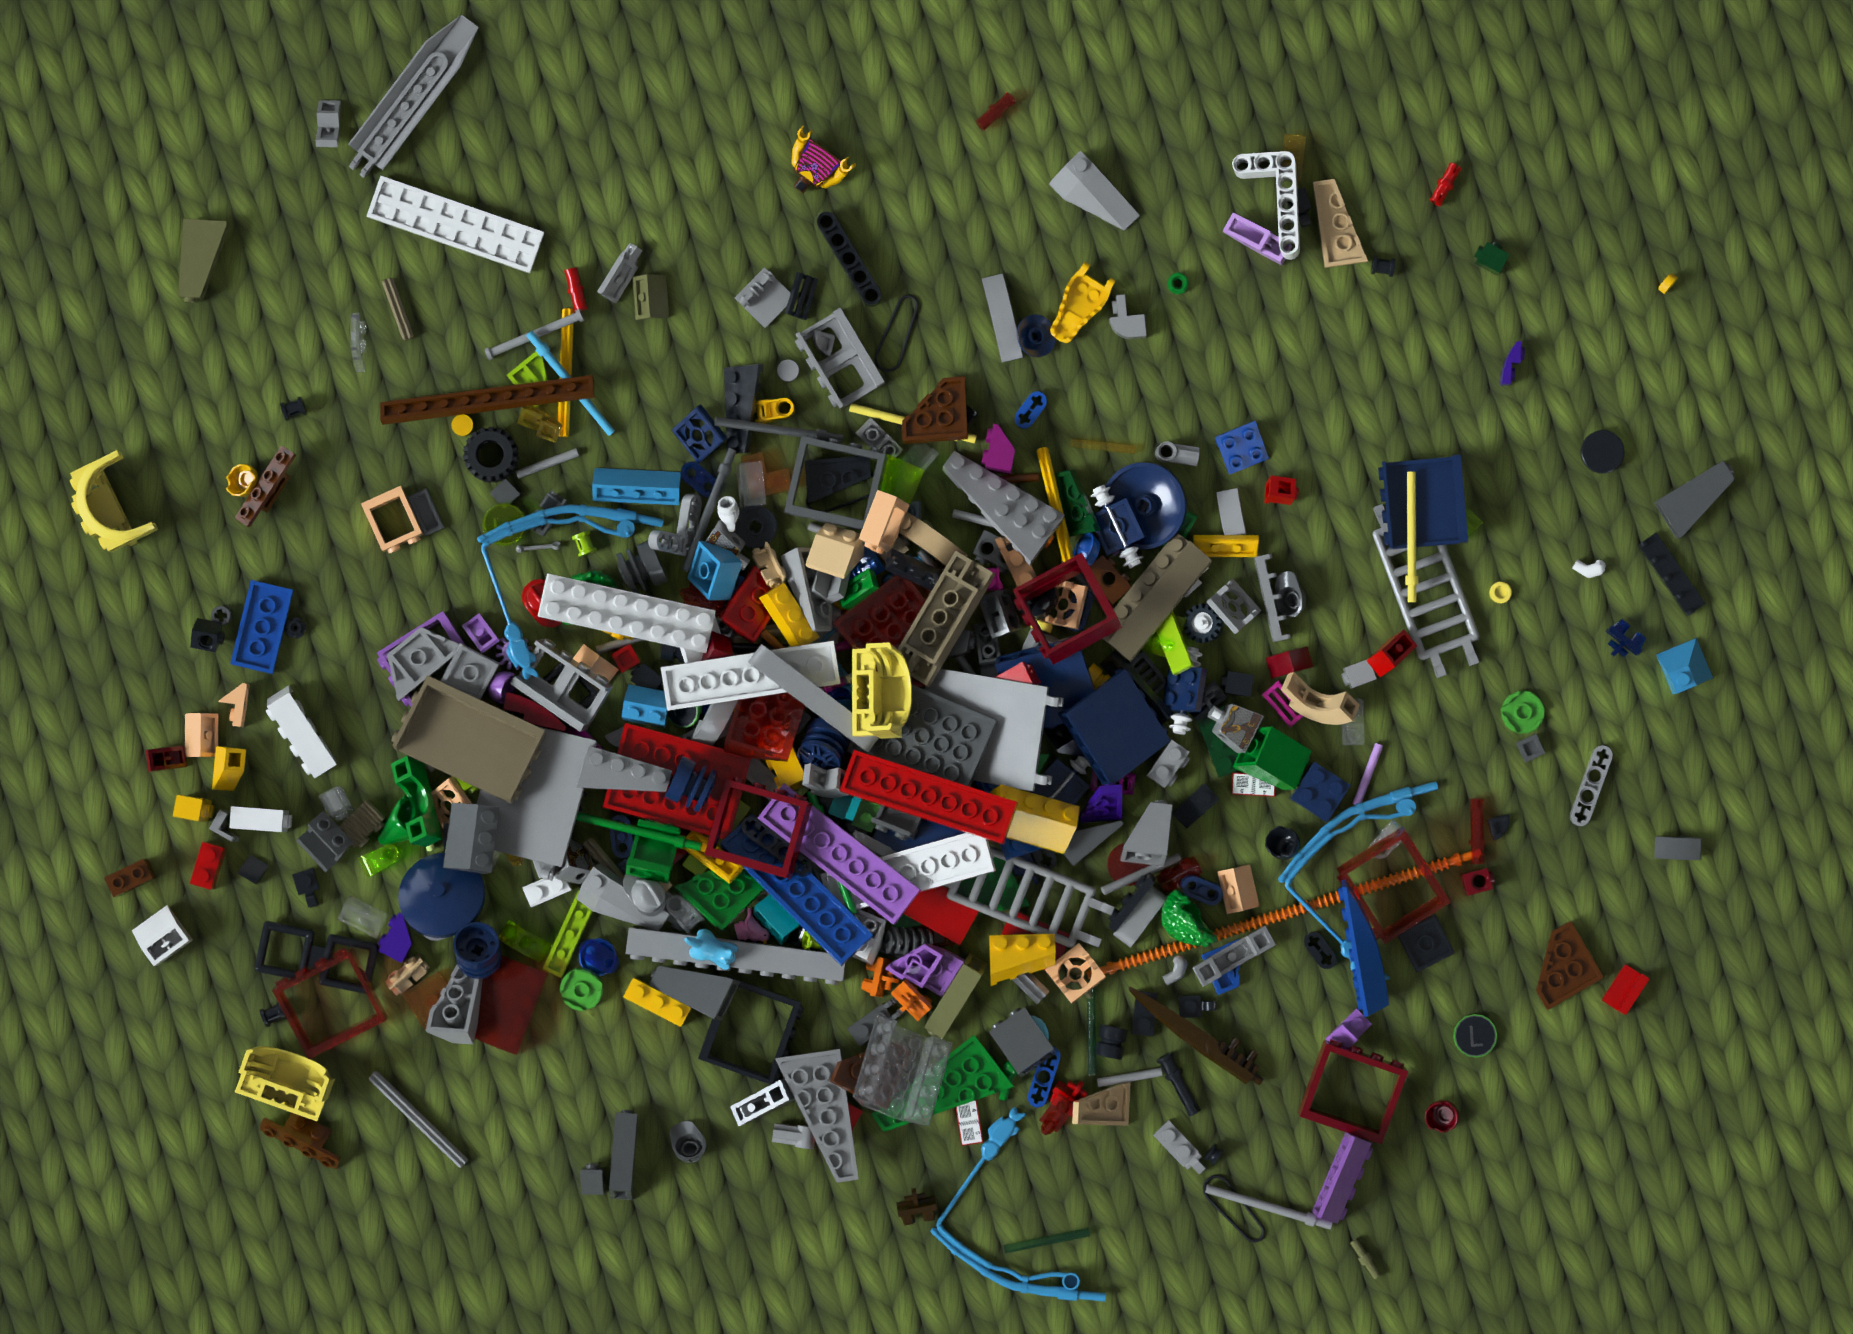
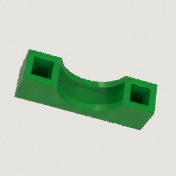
M408 755L391 763L395 784L405 792L412 809L411 819L405 823L410 844L427 847L443 839L424 763Z

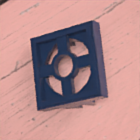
M701 404L672 429V432L698 464L719 449L727 439L719 426H715V421ZM694 419H701L705 424L700 427L696 426L692 421ZM687 427L690 429V438L687 435ZM709 429L713 433L712 445L706 439V432ZM694 430H699L702 433V440L695 438ZM694 443H696V444H700V443H701V445H702L705 449H700V448L696 447V446L693 445V444H694Z

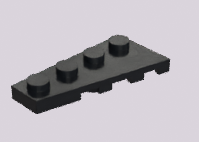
M763 364L724 368L726 418L752 422L753 415L757 411L755 401L757 392H760L761 383H759L760 372H763ZM726 427L727 451L728 448L737 451L736 454L750 453L753 431Z

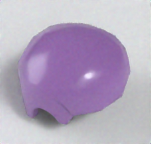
M502 671L493 675L488 685V692L495 702L504 704L506 693L513 694L515 687L510 683L514 678V673Z

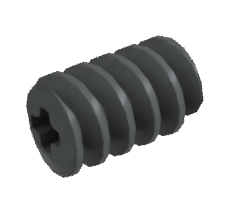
M891 926L885 937V951L890 954L893 948L894 953L898 954L900 948H902V953L907 954L908 948H910L911 952L924 943L933 945L932 932L929 928L921 929L916 927L913 929V927H907L905 929V927H899L897 929V927Z

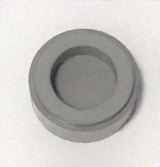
M784 360L778 365L777 373L781 380L791 382L798 377L799 368L794 361Z

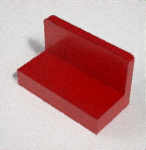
M1624 965L1603 996L1602 1001L1621 1014L1626 1015L1649 981V978L1638 973L1628 965Z

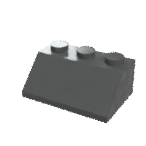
M464 803L451 804L443 868L481 874L491 873L500 807Z

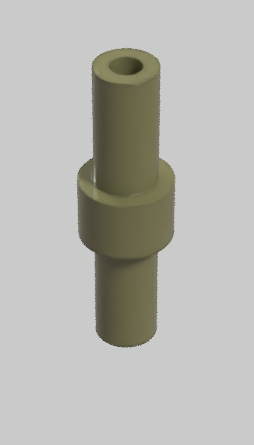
M1357 1238L1352 1240L1350 1244L1359 1256L1358 1260L1361 1265H1365L1373 1279L1378 1278L1381 1273L1373 1263V1257L1369 1251H1365Z

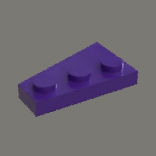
M1114 783L1099 786L1079 813V823L1122 820V786Z

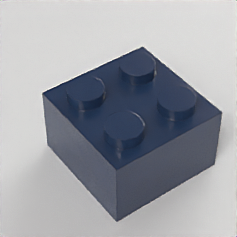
M1312 762L1302 777L1299 786L1296 787L1289 799L1324 822H1328L1351 785L1317 763Z

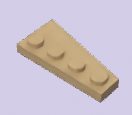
M1335 179L1313 182L1324 267L1330 268L1368 262Z

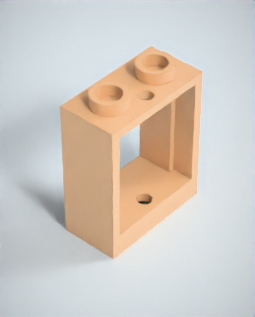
M402 486L361 503L383 552L388 551L389 554L401 549L400 545L406 542L409 545L421 540L420 536L424 535ZM400 498L414 531L385 543L372 510Z
M877 490L859 539L865 542L864 546L879 554L892 549L908 511L909 504L896 496Z

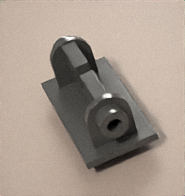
M551 490L550 493L546 494L539 506L548 509L566 505L568 501ZM559 514L545 517V519H556ZM552 523L531 529L544 537L551 529Z

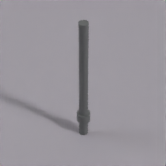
M716 417L714 423L715 426L795 437H808V434L821 436L820 440L829 441V438L843 441V434L829 433L823 429L814 431Z
M728 448L723 464L720 463L717 470L719 474L686 555L682 570L690 572L698 542L702 541L726 477L731 473V464L737 452L736 450Z

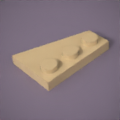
M1131 1082L1120 1083L1074 1101L1072 1124L1128 1126Z

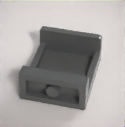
M880 805L876 817H872L871 822L876 825L875 829L887 833L888 830L895 833V837L907 841V838L915 839L923 819Z
M322 811L308 824V830L296 842L327 872L342 859L353 844V841Z
M1025 1007L1012 1011L1007 1020L1004 1022L1002 1020L998 1021L991 1027L992 1030L989 1032L1020 1077H1023L1057 1053Z

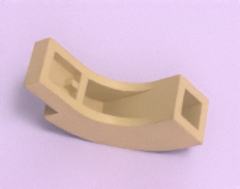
M906 513L899 533L922 548L939 563L946 567L955 550L966 557L968 556L926 523L910 513Z
M1295 672L1287 675L1281 691L1291 699L1289 706L1293 710L1319 723L1340 725L1353 722L1360 706L1347 692L1326 695L1313 690Z

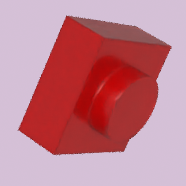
M631 644L611 654L622 673L641 663Z

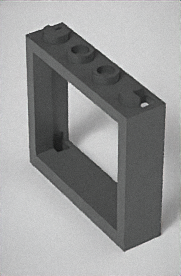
M808 434V437L801 436L784 512L788 515L862 531L877 490L881 491L888 456L883 454L884 450L871 447L869 451L862 449V445L850 443V446L841 445L842 441L829 438L827 442L820 440L821 436ZM808 445L877 460L864 521L794 506Z

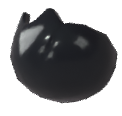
M1277 826L1267 835L1265 847L1275 858L1289 860L1300 849V837L1291 828Z

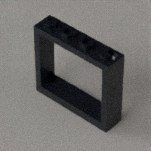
M738 980L740 981L738 986L740 988L793 1006L775 1058L787 1057L789 1049L786 1048L788 1039L793 1041L797 1029L793 1027L795 1019L800 1020L804 1010L803 1007H800L802 1002ZM712 1019L698 1059L770 1085L773 1084V1081L777 1082L779 1080L781 1070L778 1068L779 1066L775 1059L768 1076L709 1055L721 1023L719 1020Z

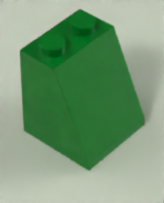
M1272 726L1257 729L1246 753H1238L1233 768L1282 790H1295L1301 782V775L1309 763V756L1312 751Z

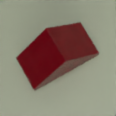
M711 631L707 653H703L701 661L734 656L730 637Z
M1308 646L1266 658L1271 679L1313 667Z
M184 746L145 750L148 772L187 767Z

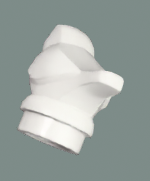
M725 496L718 501V515L722 522L726 524L728 531L734 532L735 523L739 517V507L733 497Z

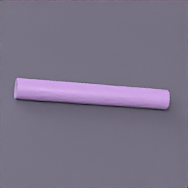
M1375 743L1353 800L1352 804L1354 805L1362 803L1383 748L1380 744Z

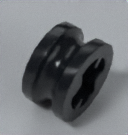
M1214 1143L1205 1155L1204 1160H1210V1164L1214 1165L1224 1149H1218L1217 1144Z

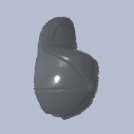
M1285 571L1277 577L1275 582V595L1281 594L1282 598L1274 600L1275 608L1281 616L1296 617L1304 610L1306 594L1300 588L1296 574L1292 571Z
M684 1121L670 1129L673 1151L681 1161L695 1163L704 1156L706 1140L693 1122Z

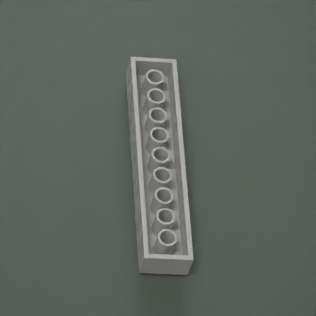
M630 927L628 930L625 954H630V959L643 960L646 956L652 957L653 962L665 963L666 959L674 960L673 964L686 966L688 962H693L695 967L709 968V965H716L710 960L700 961L690 956L689 950L692 946L688 945L684 939L686 937L696 938L697 935L661 930L654 931L637 927ZM716 938L722 942L733 943L738 947L737 952H734L736 958L733 963H730V969L724 970L717 966V970L730 971L731 967L739 968V973L751 974L752 970L760 971V975L773 977L774 973H780L782 978L786 979L804 976L803 981L816 982L817 978L825 979L826 984L838 985L839 981L844 980L845 964L841 967L827 952Z

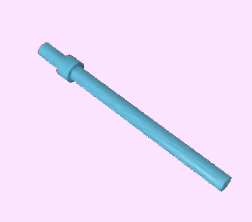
M533 330L530 331L526 337L536 347L535 351L539 356L545 358L561 379L572 378L549 351L550 347L546 342L543 343ZM589 398L579 400L607 435L610 436L615 431L591 400Z

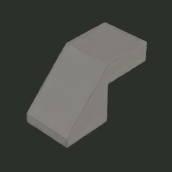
M319 100L317 108L318 128L315 139L316 147H338L341 101Z

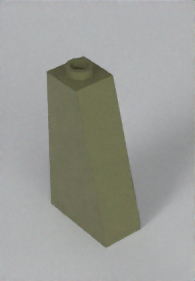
M183 219L178 296L184 299L185 303H197V300L204 299L229 231L230 224L227 221Z
M972 953L968 954L924 1026L930 1035L943 1039L983 975L988 963Z

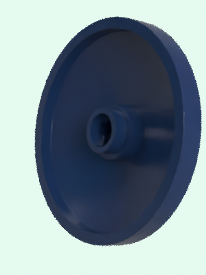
M1139 462L1121 468L1109 479L1105 487H1111L1108 493L1115 496L1111 504L1129 498L1147 536L1131 544V547H1139V549L1156 548L1166 544L1178 534L1186 518L1187 498L1181 482L1170 470L1156 463Z
M445 853L432 854L416 862L403 877L398 894L399 907L408 924L420 934L432 938L455 936L464 925L477 920L485 902L486 892L481 874L443 868Z

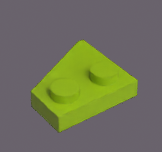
M536 351L507 374L514 385L548 381L543 357H540Z

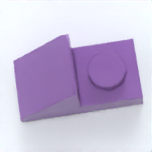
M480 613L462 625L481 653L499 642V639Z
M1356 1008L1325 1039L1328 1041L1330 1039L1343 1042L1342 1046L1349 1048L1372 1024Z

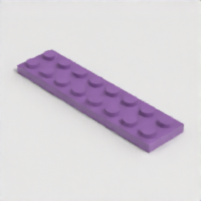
M785 783L780 787V790L787 791L786 796L794 798L795 794L799 795ZM771 799L758 819L790 843L800 807ZM812 805L799 851L895 925L921 889Z

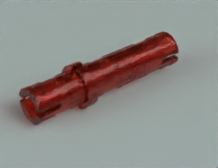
M1470 799L1471 840H1469V845H1471L1472 852L1470 864H1485L1484 799Z

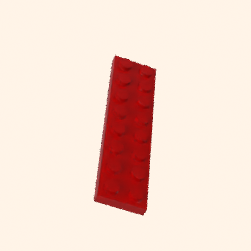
M857 750L853 751L839 790L842 793L1002 845L1005 843L1018 806L1016 801Z

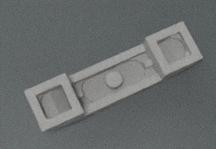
M1003 274L982 278L1001 362L1023 358L1021 347L1017 340L1016 324Z
M738 700L710 704L703 721L699 720L691 740L713 746L725 728Z
M1263 926L1192 968L1202 987L1276 944L1266 926Z

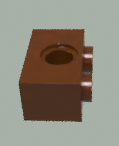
M1102 555L1090 568L1108 601L1113 605L1132 587L1129 584L1131 579L1124 572L1120 574L1115 569L1117 564L1109 556L1105 558ZM1106 573L1113 574L1115 582L1111 585L1105 584L1103 575Z
M141 859L104 877L112 896L119 897L156 879V875L148 859Z

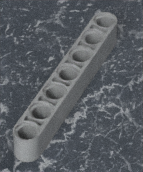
M762 644L748 661L752 666L867 753L879 739L877 736H852V712Z

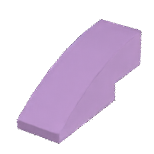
M1232 213L1223 232L1257 253L1283 265L1286 258L1281 254L1279 237L1272 234L1271 231ZM1291 243L1284 247L1285 251L1290 252L1292 248Z

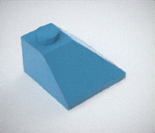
M1697 638L1656 654L1672 694L1680 693L1713 678Z

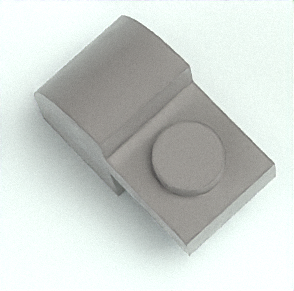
M1125 294L1116 295V301H1112L1113 314H1117V317L1109 318L1112 330L1124 339L1146 338L1144 314L1127 316Z
M812 763L805 764L802 785L810 788L811 794L826 798L849 796L839 791L846 773L845 770L841 768L824 770Z

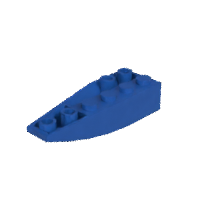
M1345 879L1341 880L1342 888H1338L1340 901L1345 903V908H1342L1343 921H1348L1349 928L1345 929L1347 942L1351 941L1352 949H1349L1351 962L1355 963V969H1352L1358 1010L1363 1009L1364 1017H1367L1388 1006L1389 997L1376 936L1360 901Z

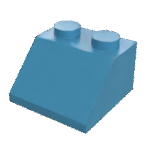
M699 541L687 579L708 600H730L742 562L732 551L705 541Z
M628 684L623 703L622 719L666 728L668 711L664 691Z

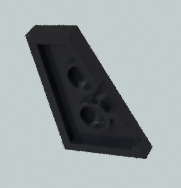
M855 456L805 460L808 504L871 478L870 458Z

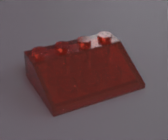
M894 574L879 585V589L833 620L832 625L851 650L866 648V644L891 643L898 649L926 600L911 581Z
M788 692L739 699L725 739L724 752L745 758L788 762L805 705Z
M502 955L499 968L493 975L482 980L475 1039L518 1055L549 972Z

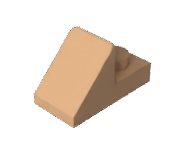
M242 683L218 701L235 704V708H231L230 721H233L232 726L244 727L250 684Z

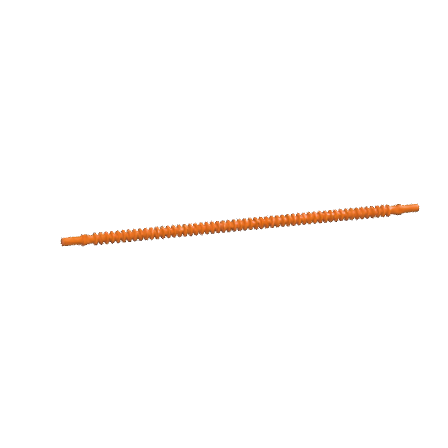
M1480 848L1460 855L1455 853L1450 858L1446 859V857H1443V860L1431 861V864L1426 862L1425 866L1420 864L1419 868L1414 866L1412 870L1407 868L1406 872L1401 870L1400 874L1395 872V875L1389 874V877L1383 876V879L1378 877L1377 881L1372 879L1371 883L1366 881L1364 885L1359 883L1358 887L1353 885L1352 890L1357 898H1359L1360 894L1365 896L1366 892L1371 894L1372 890L1377 892V889L1383 890V887L1389 888V885L1394 887L1395 883L1399 885L1402 881L1407 883L1408 879L1413 881L1414 877L1419 879L1420 875L1425 877V874L1431 875V872L1437 873V870L1443 871V868L1448 870L1450 866H1461L1463 862L1482 857ZM1335 891V894L1330 892L1329 896L1324 894L1323 898L1318 896L1316 900L1311 898L1310 902L1305 900L1315 911H1317L1318 907L1323 909L1325 905L1329 907V904L1341 903L1338 891ZM1299 902V905L1293 904V907L1287 906V909L1282 907L1281 911L1276 909L1275 913L1270 911L1268 915L1263 913L1262 917L1257 915L1256 919L1251 917V920L1245 919V922L1239 921V924L1233 923V926L1228 924L1227 928L1223 926L1220 930L1215 928L1213 934L1217 936L1218 941H1221L1222 937L1227 939V936L1233 937V934L1239 935V932L1245 933V930L1250 932L1251 928L1256 930L1258 926L1263 927L1264 924L1269 926L1270 922L1275 924V921L1281 922V919L1287 920V917L1293 918V915L1298 917L1299 913L1304 915L1308 910ZM1174 941L1172 945L1167 943L1166 947L1161 945L1160 949L1155 947V950L1149 949V952L1143 951V954L1137 953V956L1133 954L1130 958L1125 956L1124 960L1119 958L1117 962H1106L1105 966L1099 968L1104 975L1108 973L1112 975L1121 969L1125 971L1126 967L1131 969V966L1137 967V964L1143 965V962L1148 964L1149 960L1154 962L1155 958L1160 960L1162 956L1166 958L1168 954L1173 956L1174 952L1179 954L1181 950L1185 952V949L1191 950V947L1196 949L1197 946L1185 944L1184 942L1176 943ZM1086 971L1089 980L1091 979L1092 971Z

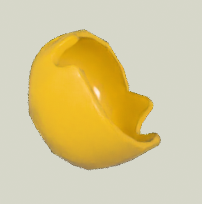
M238 464L233 467L226 477L228 480L226 490L232 496H249L258 482L257 471L248 464Z

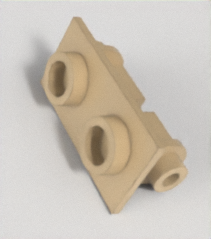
M765 542L762 550L755 548L752 551V558L758 569L767 568L760 572L766 585L774 588L784 583L786 572L778 563L775 550L771 549L768 542Z
M418 953L416 956L408 958L401 969L393 971L385 982L396 996L398 994L402 995L413 985L408 978L412 976L417 982L428 972L427 969L430 966L422 960Z

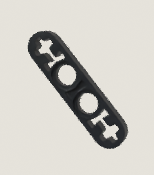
M746 817L741 823V830L744 836L783 865L785 858L779 856V851L782 848H788L789 842L756 817ZM753 823H755V829L758 832H760L761 829H763V831L759 834L758 839L755 838L757 836V833L754 830L751 829L750 831H747L746 824L752 825ZM765 835H771L774 838V843L769 846L764 845L762 838ZM799 851L797 861L800 864L806 862L807 869L798 870V864L796 863L793 873L799 877H805L812 871V862Z

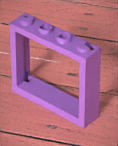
M442 611L378 651L379 658H377V661L383 670L387 668L391 675L387 654L420 627L430 630L439 623H441L451 641L458 644H466L447 614ZM391 675L388 677V679L395 688ZM409 693L402 699L406 707L408 705L412 707L413 705L411 703L412 693Z

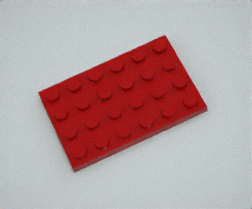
M625 723L617 754L671 770L672 774L668 787L682 757L685 756L696 761L694 772L698 773L704 765L707 766L704 773L705 777L709 776L712 769L716 770L715 785L707 803L701 807L699 812L693 811L697 802L695 800H692L689 808L685 807L687 797L684 795L676 803L665 798L666 792L607 789L603 807L664 824H672L679 828L710 836L725 780L733 781V777L746 780L752 756ZM733 788L719 837L721 839H725L732 832L743 790Z

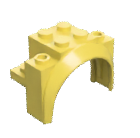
M118 450L70 473L72 476L70 483L76 491V494L72 496L74 502L71 504L77 515L80 514L83 522H81L83 530L86 534L89 533L90 536L98 538L103 550L107 549L111 553L126 545L133 546L139 543L138 539L158 530L156 523L152 522L135 529L131 528L104 472V469L124 459L122 453ZM98 484L99 487L92 490L93 485Z
M891 643L866 644V648L852 649V736H877L881 739L902 738V727L908 720L912 704L911 677L902 651Z
M257 1046L246 1050L238 1072L241 1076L235 1093L318 1121L325 1101L329 1098L335 1079L330 1076L324 1066L309 1058L279 1048Z

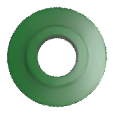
M1174 273L1168 278L1167 286L1172 293L1182 294L1188 289L1189 281L1184 274ZM1180 280L1182 286L1179 288L1175 287L1174 281Z

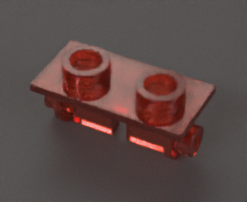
M691 582L689 588H682L680 591V596L684 600L683 603L715 610V617L719 618L725 600H708Z
M1193 856L1181 860L1178 865L1172 868L1162 870L1155 877L1164 893L1167 891L1170 893L1181 887L1180 878H1184L1189 874L1200 876L1199 874L1203 872Z
M1058 1094L1039 1119L1042 1122L1041 1132L1044 1135L1051 1134L1053 1131L1058 1132L1073 1112V1103L1061 1094Z

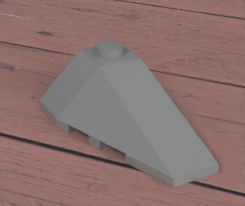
M1081 151L1049 183L1065 201L1100 217L1102 220L1123 231L1140 216Z
M797 547L783 554L781 560L786 572V579L812 631H831L832 605L812 592L816 570L806 567V560L811 548Z
M601 863L592 868L581 885L577 896L578 901L596 913L654 931H660L671 914L664 909L659 915L654 917L642 915L626 895L623 888V879Z
M456 965L447 986L443 987L440 992V998L430 1009L426 1032L451 1043L474 1045L483 978L474 979L468 977Z

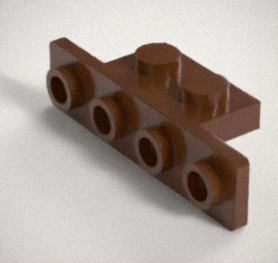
M284 446L279 448L235 516L236 520L247 527H251L261 510L268 513L290 479L286 471L295 459V453Z
M291 1113L284 1127L267 1118H263L260 1130L266 1136L281 1140L285 1146L300 1150L303 1155L319 1160L325 1167L337 1169L341 1157L323 1148L332 1132L331 1129L295 1113Z

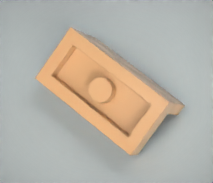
M185 714L186 757H215L216 746H218V714Z
M1249 864L1217 872L1227 914L1259 907Z

